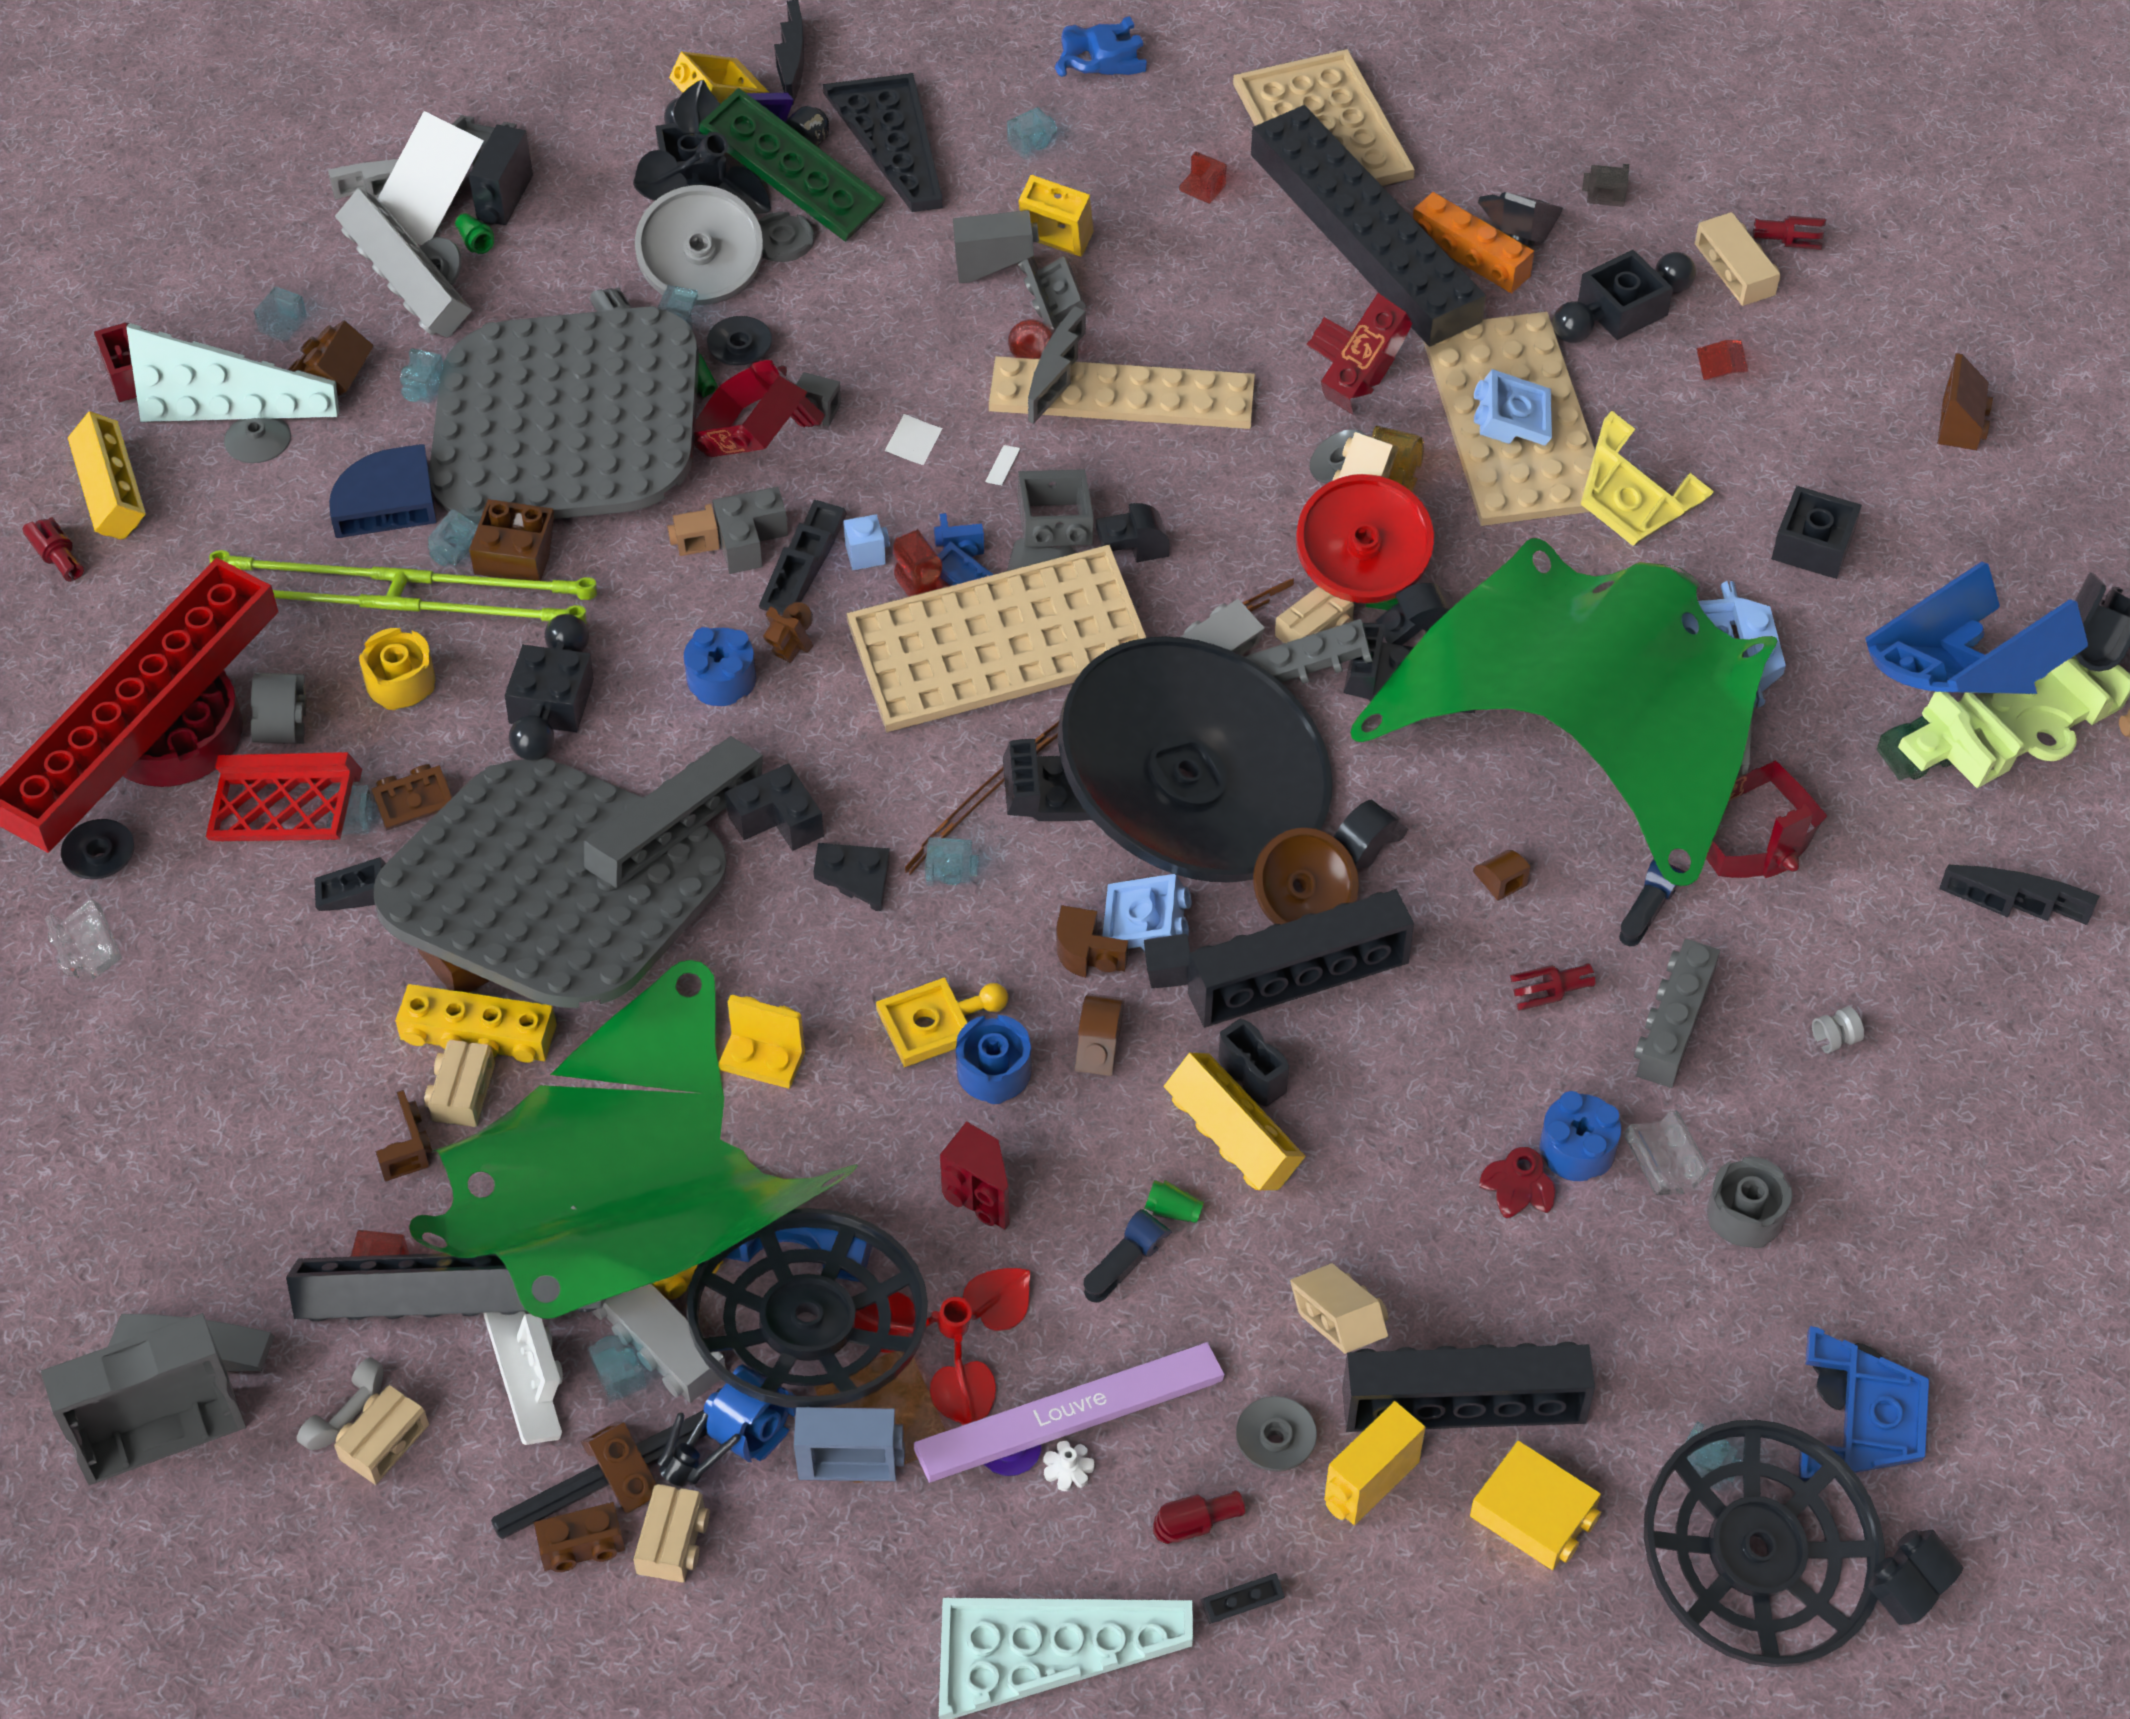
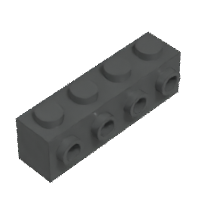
M1685 938L1680 952L1672 951L1666 970L1672 974L1669 980L1662 978L1656 995V1000L1661 1001L1658 1009L1651 1007L1645 1029L1650 1030L1648 1038L1641 1036L1635 1050L1634 1058L1640 1059L1636 1077L1673 1088L1712 982L1720 949Z

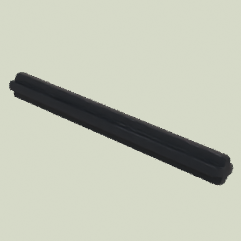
M704 1410L683 1421L675 1447H678L680 1443H686ZM707 1425L698 1439L708 1435ZM672 1426L636 1444L646 1465L660 1459L665 1450ZM596 1464L494 1516L491 1519L492 1526L500 1539H505L534 1524L533 1522L540 1521L608 1486L609 1483L599 1464Z

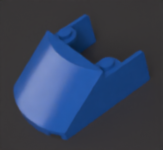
M1983 561L1865 638L1869 654L1877 668L1888 677L1904 685L1936 692L2037 694L2034 682L2044 678L2049 672L2084 650L2088 646L2078 604L2076 601L2069 599L1988 654L1984 655L1971 649L1985 635L1983 625L1979 621L2000 607L1989 564Z

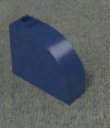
M424 444L392 448L372 453L353 463L339 476L332 488L329 500L330 517L336 538L437 523L429 463Z

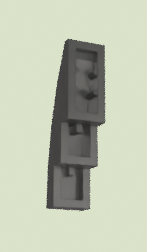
M1074 306L1059 324L1044 348L1035 369L1028 396V421L1033 424L1071 384V366L1078 359V342L1086 334V311Z
M121 1314L108 1346L189 1317L156 1314ZM206 1320L226 1371H262L275 1337L271 1332Z

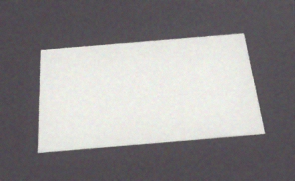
M425 111L378 197L415 243L419 245L433 238L484 141Z

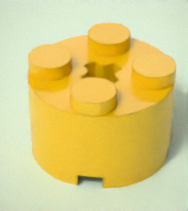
M388 628L368 638L364 644L365 649L362 655L360 653L359 662L366 690L376 703L382 705L385 709L396 710L415 705L434 691L435 671L427 641L421 634L412 631V634L401 632V628Z

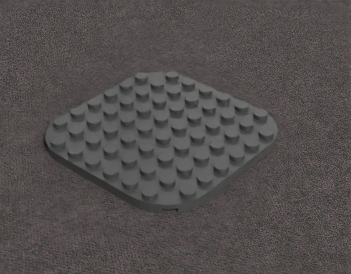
M654 306L508 320L497 323L489 322L484 324L482 328L468 334L447 354L440 373L429 469L431 489L441 508L443 507L452 513L455 519L478 525L488 499L553 508L554 519L630 512L649 507L665 499V492L670 490L675 484L680 486L691 469L694 457L699 349L691 327L674 313L658 309Z
M550 758L514 760L490 765L472 778L382 867L374 884V904L380 923L397 939L532 1000L551 1006L579 1008V1002L599 1000L600 1004L612 1001L627 993L644 977L718 894L725 880L726 854L718 837L704 824L625 883L615 888L584 868V841L590 834L597 832L610 823L614 817L635 805L642 797L572 767L554 762Z

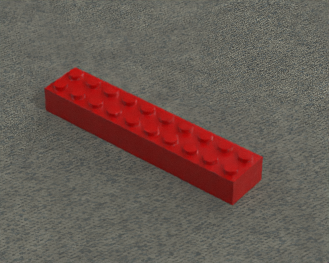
M216 557L0 778V827L50 853L279 613L272 585Z

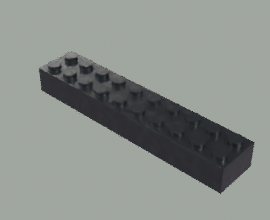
M1305 105L1252 127L1251 156L1377 292L1407 313L1412 322L1411 328L1429 347L1482 323L1485 293Z

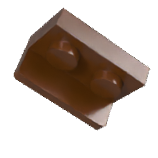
M430 764L421 765L412 769L409 776L397 779L396 776H389L377 781V787L371 788V796L377 805L386 831L437 814L452 799L440 765L432 768Z
M614 1502L533 1522L544 1571L566 1572L573 1569L579 1562L591 1559L597 1562L608 1561L614 1558L617 1552L625 1551Z

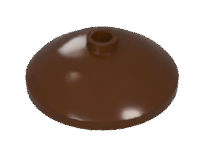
M1313 828L1291 829L1270 840L1257 858L1253 875L1254 891L1258 904L1273 924L1282 925L1298 920L1306 914H1317L1333 909L1341 903L1356 902L1358 896V873L1351 855L1336 838ZM1294 881H1298L1301 884V892H1297L1293 888Z

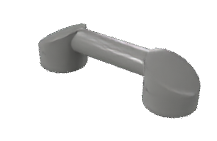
M372 1357L363 1360L352 1376V1383L360 1389L328 1423L318 1415H314L306 1420L297 1434V1442L309 1450H318L334 1443L342 1427L350 1423L359 1414L366 1401L373 1394H379L384 1375L383 1365Z

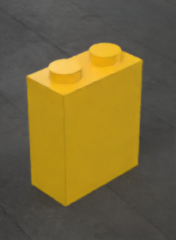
M1396 1401L1329 1464L1324 1497L1326 1506L1336 1518L1340 1520L1346 1518L1354 1526L1420 1461L1425 1426Z
M1517 1441L1473 1499L1470 1517L1549 1569L1554 1570L1560 1560L1567 1563L1572 1558L1579 1546V1542L1575 1539L1580 1532L1585 1530L1589 1533L1597 1523L1601 1515V1511L1597 1509L1601 1493L1525 1444Z

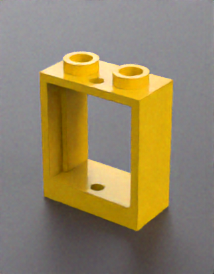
M681 51L669 77L682 92L694 83L704 80L720 104L738 88L745 93H769L737 58Z
M1030 175L1018 202L1020 211L1029 210L1031 223H1037L1038 243L1082 257L1094 232L1090 195ZM1060 194L1061 198L1056 199L1054 196ZM1060 224L1065 225V228H1060L1058 226Z

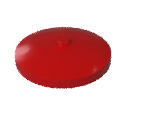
M1369 474L1344 476L1318 489L1304 505L1296 531L1298 557L1308 576L1329 594L1356 603L1387 601L1396 598L1395 594L1399 591L1415 585L1429 565L1434 546V531L1431 518L1418 497L1396 481Z

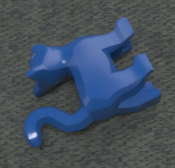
M1131 17L1123 18L1120 24H1098L1089 28L1077 25L1066 26L1061 36L1063 52L1055 64V70L1058 75L1065 77L1067 75L1066 68H1073L1084 74L1130 75L1145 72L1147 66L1146 59L1138 60L1137 49L1142 47L1144 42L1140 35H1134L1131 38L1130 29L1134 28ZM1088 51L1092 60L1085 61L1077 57V55Z

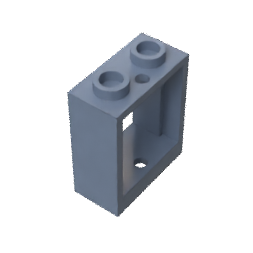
M796 1407L794 1451L799 1480L896 1481L897 1467H904L905 1442H903V1424H896L895 1409Z

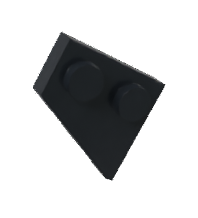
M818 843L813 870L814 879L827 886L836 887L840 893L850 898L855 896L870 904V908L875 911H881L889 866L890 848Z

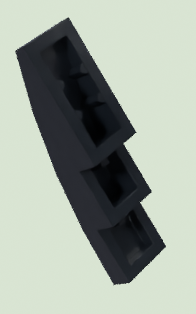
M798 0L786 1L788 21L780 23L782 43L774 44L776 68L784 93H788L794 99L792 105H794L801 85L804 68L803 22Z
M816 499L813 500L804 524H798L789 547H784L760 601V609L768 611L771 606L777 610L779 615H783L784 610L789 605L801 603L837 538L847 515L845 508Z
M378 857L314 878L315 907L317 910L330 911L375 905L374 884L378 873L386 864L385 861Z
M1948 864L1939 888L2005 917L2009 916L2014 907L2047 922L2053 911L2085 925H2088L2100 897L2063 882L2024 872L1985 866Z

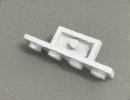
M520 1311L513 1315H503L500 1312L483 1313L522 1443L528 1445L559 1440L562 1430L554 1408L553 1398L558 1385L562 1383L563 1372L560 1362L558 1360L554 1361L551 1351L552 1335L550 1329L544 1327L541 1318L532 1314H526L525 1311Z

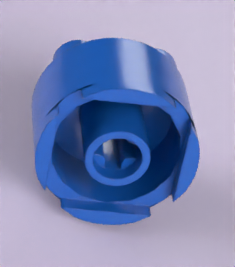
M701 627L694 632L693 638L688 642L684 650V665L687 686L698 700L711 706H728L736 703L743 696L750 694L756 683L754 651L747 633L742 630L720 627L711 629Z
M998 1015V1018L985 1019V1016H981L971 1020L961 1029L956 1042L957 1078L962 1088L972 1097L995 1105L1017 1096L1026 1088L1032 1073L1031 1043L1028 1032L1021 1023L1004 1015Z
M1568 1091L1562 1094L1560 1099L1555 1101L1546 1112L1539 1144L1541 1155L1551 1171L1564 1179L1579 1182L1605 1174L1614 1163L1621 1135L1619 1112L1613 1105L1592 1095L1579 1094L1575 1091Z
M744 1364L738 1366L733 1372L734 1375L743 1381L759 1388L767 1378ZM726 1383L720 1392L712 1393L704 1405V1413L708 1415L707 1432L712 1439L721 1445L734 1434H739L741 1439L730 1451L747 1462L752 1463V1458L761 1461L766 1459L786 1437L789 1429L784 1424L788 1414L795 1417L796 1408L782 1407L759 1401L739 1392ZM783 1386L777 1392L785 1395H794Z

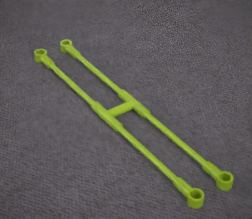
M224 550L214 551L209 555L210 563L217 557L240 570L252 571L254 568L365 576L371 577L373 580L392 581L386 596L367 594L348 596L273 590L275 599L359 605L361 608L420 612L421 610L541 618L542 621H550L560 614H573L587 624L586 609L579 605H573L567 609L542 608V610L428 602L422 601L421 598L401 597L407 582L426 584L446 582L552 590V593L577 595L581 600H591L597 596L596 581L590 577L580 578L577 581L553 580L552 582L439 574L434 573L432 570L373 566L371 569L255 560L254 557L230 556L229 552Z

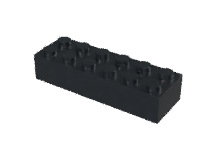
M1397 889L1385 893H1374L1368 898L1353 903H1341L1333 909L1317 914H1306L1298 920L1282 925L1274 924L1265 930L1253 934L1238 935L1230 941L1214 946H1203L1189 953L1188 995L1203 1027L1206 1028L1409 964L1414 922Z
M1561 1342L1552 1346H1537L1533 1343H1523L1516 1347H1496L1485 1344L1476 1348L1457 1349L1453 1346H1441L1434 1350H1416L1411 1347H1402L1395 1351H1375L1365 1348L1355 1352H1347L1342 1386L1346 1432L1364 1431L1394 1401L1422 1423L1425 1429L1586 1424L1595 1391L1589 1344L1577 1345L1574 1342Z

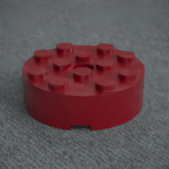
M225 670L218 675L123 775L124 778L138 784L154 787L182 785L198 780L215 771L218 755H231L234 752L242 734L243 720L234 687Z

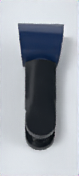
M1654 858L1648 868L1644 888L1621 924L1619 939L1624 945L1629 947L1636 946L1641 942L1648 927L1651 926L1665 903V899L1669 900L1676 891L1674 889L1677 885L1671 884L1663 877ZM1669 864L1675 872H1686L1676 866Z
M1144 1209L1137 1211L1126 1227L1124 1238L1084 1278L1085 1297L1094 1303L1105 1300L1117 1287L1118 1283H1121L1142 1261V1254L1146 1257L1152 1256L1159 1249L1155 1245L1161 1239L1167 1238L1172 1233V1230Z

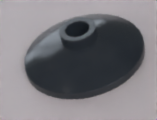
M733 316L723 319L711 328L707 336V347L711 355L718 361L729 365L754 363L763 358L772 345V336L769 328L762 321L748 316Z
M110 819L90 820L75 827L65 837L61 846V859L65 868L77 877L91 880L106 878L119 872L128 864L134 852V839L129 829L120 822Z

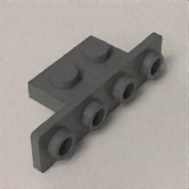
M1034 256L1018 262V265L1023 273L1027 274V277L1024 278V283L1029 292L1036 298L1032 300V304L1037 314L1041 318L1043 317L1044 321L1040 325L1044 334L1050 340L1059 323L1064 320L1073 307L1076 306L1084 309L1086 304L1071 265L1065 256L1040 270Z

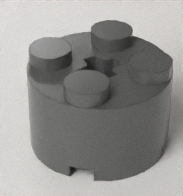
M254 673L251 691V707H253V719H251L252 742L304 744L305 725L303 723V716H306L307 698L304 695L305 674Z
M1752 1156L1743 1157L1742 1161L1734 1163L1730 1161L1724 1164L1716 1174L1707 1205V1216L1711 1229L1726 1241L1742 1247L1762 1248L1774 1240L1783 1228L1792 1200L1791 1186H1788L1784 1179L1785 1174L1782 1170L1768 1160Z

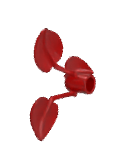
M1003 1268L979 1274L968 1282L962 1298L950 1297L946 1299L940 1307V1312L933 1311L931 1316L927 1318L926 1328L937 1322L939 1331L945 1337L954 1339L956 1367L945 1366L939 1369L930 1382L929 1390L933 1405L947 1418L966 1425L986 1418L990 1413L996 1394L994 1376L983 1362L972 1361L963 1365L962 1336L967 1333L970 1320H977L979 1317L988 1329L994 1331L1009 1330L1017 1326L1024 1319L1029 1306V1270ZM896 1292L887 1297L891 1310L889 1335L909 1337V1333L913 1334L914 1326L912 1325L915 1322V1307L909 1297L903 1293ZM876 1303L855 1312V1328L877 1333L879 1316ZM882 1349L880 1352L895 1353L899 1351Z

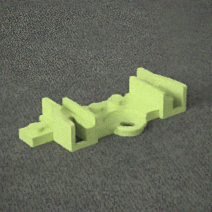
M2073 656L2049 672L2047 676L2034 682L2037 694L1978 693L1975 696L1973 693H1964L1961 701L1957 702L1948 692L1935 691L1928 706L1922 712L1923 717L1930 724L1902 738L1898 748L1921 771L1947 758L1976 788H1979L2010 771L2016 758L2027 751L2036 758L2045 761H2057L2071 754L2076 746L2077 739L2075 732L2070 731L2069 728L2084 720L2093 725L2122 709L2130 696V674L2119 664L2106 671L2089 670L2081 665ZM2044 732L2051 735L2056 740V744L2052 746L2044 745L2038 740L2037 733Z

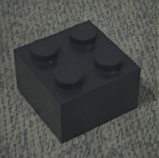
M1796 485L1778 530L1771 560L1837 579L1855 533L1862 505Z

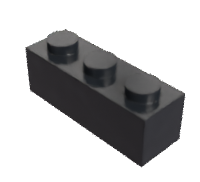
M1277 1573L1202 1598L1201 1603L1210 1625L1282 1600L1285 1596Z

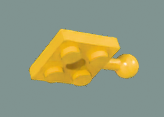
M944 977L876 1002V1009L903 1066L907 1067L956 1049L958 1034L967 1024L964 1016L982 1009L989 1012L1001 1011L1007 1005L1008 993L1001 984L989 983L980 990L978 996L957 1002ZM921 1017H929L935 1021L929 1027H920L915 1024V1021Z

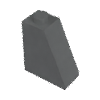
M1029 210L953 218L959 284L973 282L1034 256L1033 242H1039L1037 223H1031Z

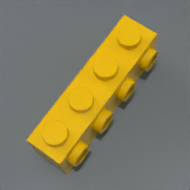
M89 411L68 436V441L95 532L120 540L125 539L133 529L137 528L146 513L118 421Z
M412 984L407 985L395 1020L400 1040H405L410 1045L423 1046L426 1043L439 1045L445 1049L449 1040L463 1041L470 1045L471 1043L485 1044L492 1048L494 1057L497 1054L512 1056L524 1063H530L534 1060H546L557 1025L554 1009L551 1005Z
M1189 1052L1163 1086L1173 1096L1172 1102L1180 1110L1187 1112L1196 1121L1195 1126L1198 1131L1204 1136L1211 1138L1220 1147L1219 1152L1221 1156L1228 1162L1235 1164L1244 1173L1243 1178L1245 1182L1258 1191L1278 1190L1306 1157L1210 1053Z

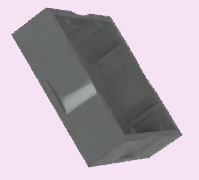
M203 1313L41 1370L52 1412L66 1440L72 1444L77 1463L88 1485L246 1428L233 1386Z

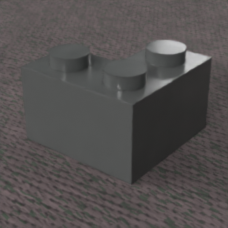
M778 486L712 500L718 536L729 574L761 568L760 541L788 536L786 510Z

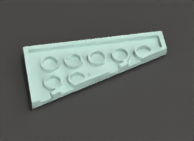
M129 323L127 326L140 422L337 417L339 414L336 381L298 370L292 372L275 367V364L266 361L257 362L244 358L245 355L199 342H186L172 338L170 334L160 331L154 333L141 329V326Z
M943 1598L939 1719H954L1192 1647V1600Z

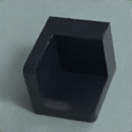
M1187 934L1144 940L1146 965L1151 989L1188 985L1190 947Z

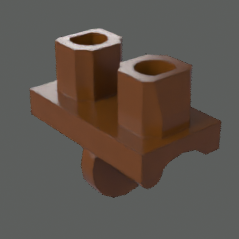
M800 602L789 605L784 610L782 616L779 615L775 608L770 606L765 614L770 622V626L763 635V638L773 646L771 650L773 655L791 663L799 650L808 653L813 647L805 631L812 624L813 614L806 604Z

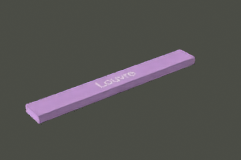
M1208 1342L916 1441L914 1442V1451L930 1483L1223 1381L1224 1373Z

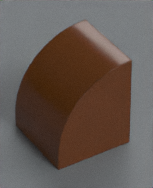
M1505 850L1476 865L1473 872L1496 900L1499 901L1527 886L1531 866L1517 852Z

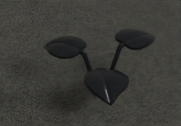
M700 80L688 87L678 98L673 109V120L677 129L683 134L695 133V138L702 140L697 146L696 154L677 167V162L670 153L662 150L648 152L640 159L633 180L634 188L642 196L655 201L672 190L686 187L687 181L681 172L696 161L700 160L707 165H713L718 162L719 179L723 182L718 188L740 198L749 206L754 214L768 213L771 210L768 195L762 183L752 171L742 166H733L725 176V162L727 158L723 155L728 150L727 139L718 132L702 134L698 131L700 122L720 105L704 80Z

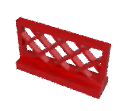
M348 752L218 755L215 768L221 774L205 837L211 841L222 842L341 840L353 782H360L363 769ZM300 783H308L311 788L297 800H294L289 792ZM332 783H341L340 790L329 800L321 793ZM243 784L246 790L230 802L227 799L230 785ZM267 784H276L279 788L264 801L256 794ZM318 795L324 804L307 816L301 808ZM286 796L291 804L275 817L269 808ZM251 797H254L259 805L242 817L237 809ZM297 811L304 818L293 829H284L281 825ZM331 811L334 814L331 828L317 829L314 824ZM266 812L271 821L260 830H252L249 825ZM234 813L239 821L228 830H219L221 822Z

